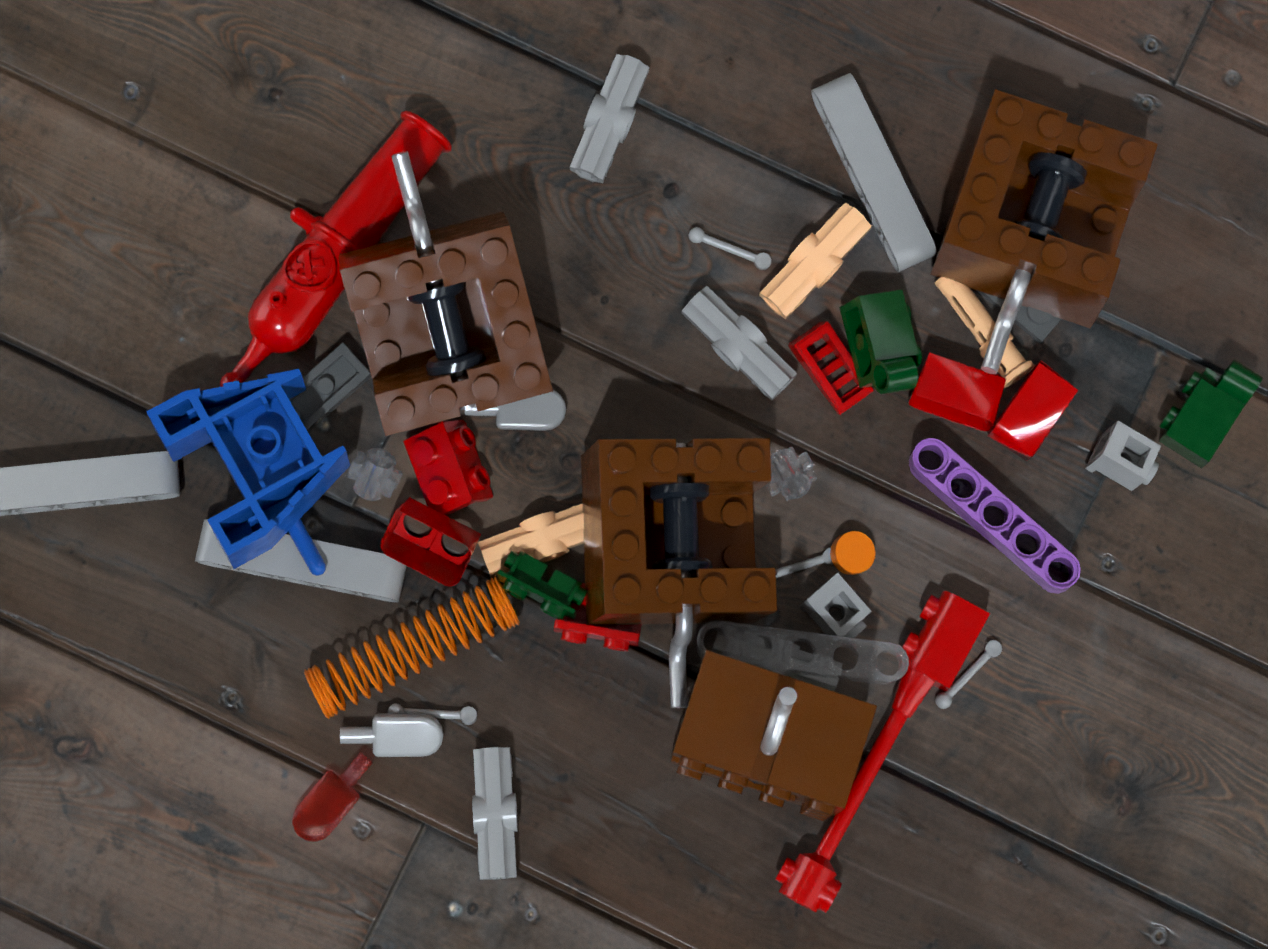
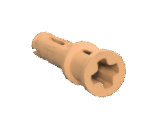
M940 277L935 282V285L947 298L953 309L981 345L979 348L981 352L979 354L984 359L995 321L969 287L952 279ZM1011 333L998 369L999 374L1006 379L1004 388L1023 378L1035 367L1031 360H1025L1013 344L1012 340L1014 337Z

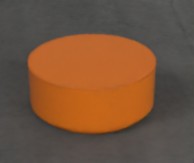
M850 531L838 536L834 540L830 556L837 570L847 575H856L868 570L872 566L875 559V547L872 540L866 534L859 531Z

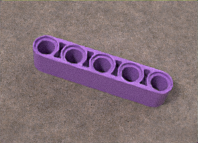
M935 438L924 439L916 445L909 458L910 471L915 478L1038 585L1050 593L1058 594L1065 592L1077 582L1081 571L1077 558L949 446ZM926 450L935 452L940 458V467L935 470L925 469L919 462V454ZM957 478L969 481L973 489L972 495L967 498H959L952 492L951 481ZM988 506L1000 508L1004 513V524L1000 526L988 524L983 516L984 508ZM1028 534L1035 539L1037 549L1034 554L1028 555L1018 550L1016 546V537L1018 535ZM1061 562L1068 568L1069 578L1067 582L1059 583L1052 580L1048 572L1050 563Z

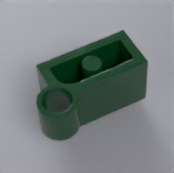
M903 290L861 295L839 307L859 387L874 386L880 394L914 389L918 382L917 367L921 364L922 353L915 340L911 325V310L905 301Z
M1233 359L1222 376L1209 368H1206L1202 374L1194 371L1181 391L1187 395L1179 409L1172 405L1159 425L1160 428L1165 430L1159 442L1202 469L1210 462L1242 409L1260 385L1263 377Z

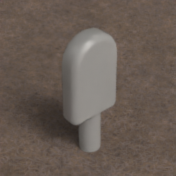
M553 390V392L482 411H477V407L474 406L465 409V415L496 416V426L502 430L547 431L558 427L565 419L566 405L562 396Z
M378 713L373 716L372 727H340V744H373V754L377 757L429 756L440 748L444 736L443 728L439 721L427 714Z

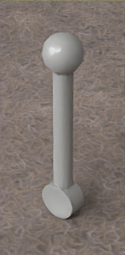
M694 227L689 231L688 236L693 243L704 242L752 261L759 270H766L771 265L772 260L767 253L754 254L706 235L700 227Z
M827 548L820 556L775 569L776 578L822 563L833 565L830 556L831 548Z
M991 640L986 643L984 647L985 652L950 689L937 694L935 703L939 708L946 709L950 707L952 697L990 658L1000 655L1002 652L1000 642Z
M395 703L390 705L387 713L427 714L440 719H458L465 725H472L477 720V712L470 706L463 708L461 711L403 708L400 704Z

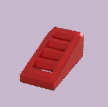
M828 321L817 323L788 344L796 359L838 415H841L874 391L872 387H859L853 359ZM822 338L826 344L810 354L807 348ZM833 352L836 358L820 369L817 362ZM843 366L847 372L829 383L826 377ZM853 379L857 386L839 398L835 391Z

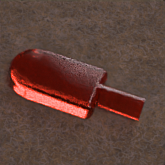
M360 752L340 776L333 771H327L293 813V828L300 838L310 842H318L327 838L359 801L360 794L353 789V786L373 762Z

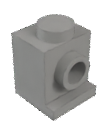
M1116 421L1100 435L1085 469L1091 473L1098 471L1133 491L1141 484L1148 485L1155 476L1159 467V463L1155 462L1161 445L1122 422Z
M836 573L799 605L801 610L808 613L833 643L842 637L849 643L867 627L862 620L872 612L839 573ZM830 607H837L841 610L842 618L840 621H835L829 614Z

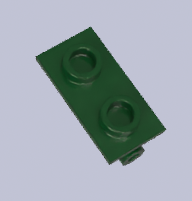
M511 551L504 564L505 567L510 569L509 573L507 574L501 570L497 573L499 581L504 583L502 586L504 591L522 601L525 600L526 596L542 603L539 608L542 612L555 619L563 620L564 616H567L574 620L576 610L571 608V605L575 603L580 606L588 590L581 587L582 582L555 569L549 582L546 583L541 578L548 565L523 551L519 554Z

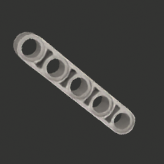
M848 73L812 89L811 95L816 109L894 269L900 272L937 255L933 238L852 74Z
M167 451L0 468V516L163 500L181 495L178 460L173 462Z
M207 519L203 521L195 562L207 566L388 602H399L407 567L386 556L384 553L313 540L326 564L325 572L322 575L316 576L308 569L291 536L285 534L272 549L233 569Z

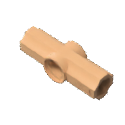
M845 202L815 235L811 233L798 245L789 256V262L767 284L759 296L776 314L786 319L804 302L806 297L816 287L818 289L821 288L836 273L844 262L842 259L871 230L872 226L863 214Z
M583 504L572 506L558 513L549 511L538 514L519 524L520 527L479 541L478 544L490 577L496 576L499 570L503 572L510 571L504 564L511 551L518 554L523 551L529 556L545 563L569 552L570 548L583 544Z

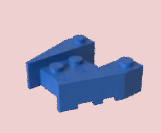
M299 369L267 375L268 378L240 383L239 380L223 383L222 387L202 391L200 388L187 390L146 411L173 462L212 442L244 497V500L207 519L233 569L272 549L350 467L349 458L344 446L322 457L289 399L306 391V386Z

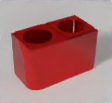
M929 352L908 404L918 410L988 432L991 431L994 425L1006 379L1002 376L990 374L981 369Z
M1042 360L1039 361L1026 377L987 436L1025 461H1028L1037 452L1078 392V389Z
M409 497L396 509L381 540V549L386 556L445 586H454L460 581L481 533ZM405 515L431 527V532L424 537L412 536L404 527ZM443 534L466 545L469 551L459 557L449 555L442 547L441 539Z

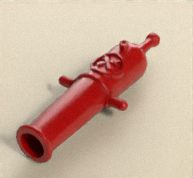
M402 111L400 114L402 122L323 217H315L300 207L291 210V220L306 230L307 237L289 253L283 262V266L254 299L248 313V325L252 340L246 353L234 369L222 376L220 387L223 386V383L238 380L240 383L245 382L258 364L271 353L283 354L294 352L310 340L345 290L339 269V255L377 245L405 206L391 156L408 151L418 187L442 152L449 153L452 151V145L449 140L432 124L413 112Z

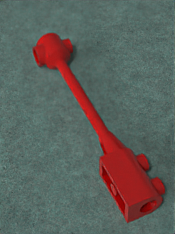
M942 591L939 598L932 594L930 595L919 617L926 620V623L919 635L913 632L909 633L899 652L906 659L902 665L904 668L892 703V712L853 781L845 809L834 816L815 852L800 853L795 861L788 857L786 858L775 878L776 881L782 883L778 891L779 893L815 913L818 909L827 913L842 886V882L835 879L837 874L830 859L907 718H911L917 711L918 706L932 686L944 692L950 689L990 615L989 612L948 591Z

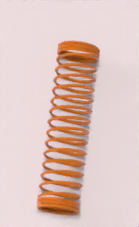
M494 576V578L486 580V585L497 613L483 590L478 585L475 586V593L485 620L469 594L463 591L462 597L474 628L458 602L451 597L450 604L462 635L442 604H438L437 608L449 640L432 613L426 609L425 615L437 647L419 618L413 616V622L425 654L407 625L401 622V630L413 661L393 629L389 628L388 634L401 668L382 637L376 634V641L389 675L370 644L364 640L363 645L377 682L356 648L352 646L351 653L365 689L344 655L339 652L338 657L353 696L330 659H326L327 667L341 703L317 665L308 668V670L305 669V677L325 717L330 719V717L338 715L336 705L340 710L346 711V703L340 686L350 701L358 705L359 699L351 677L365 698H371L370 688L363 670L376 690L383 693V684L375 663L387 682L395 687L396 680L387 655L399 675L408 681L407 669L399 648L414 672L420 674V665L411 641L425 664L429 668H433V661L423 634L439 660L445 662V654L434 626L451 653L457 656L458 650L446 619L465 649L470 650V643L459 614L476 641L482 644V636L471 607L487 633L494 638L495 632L483 600L503 631L507 632V627L511 629L519 625L518 617L498 577Z

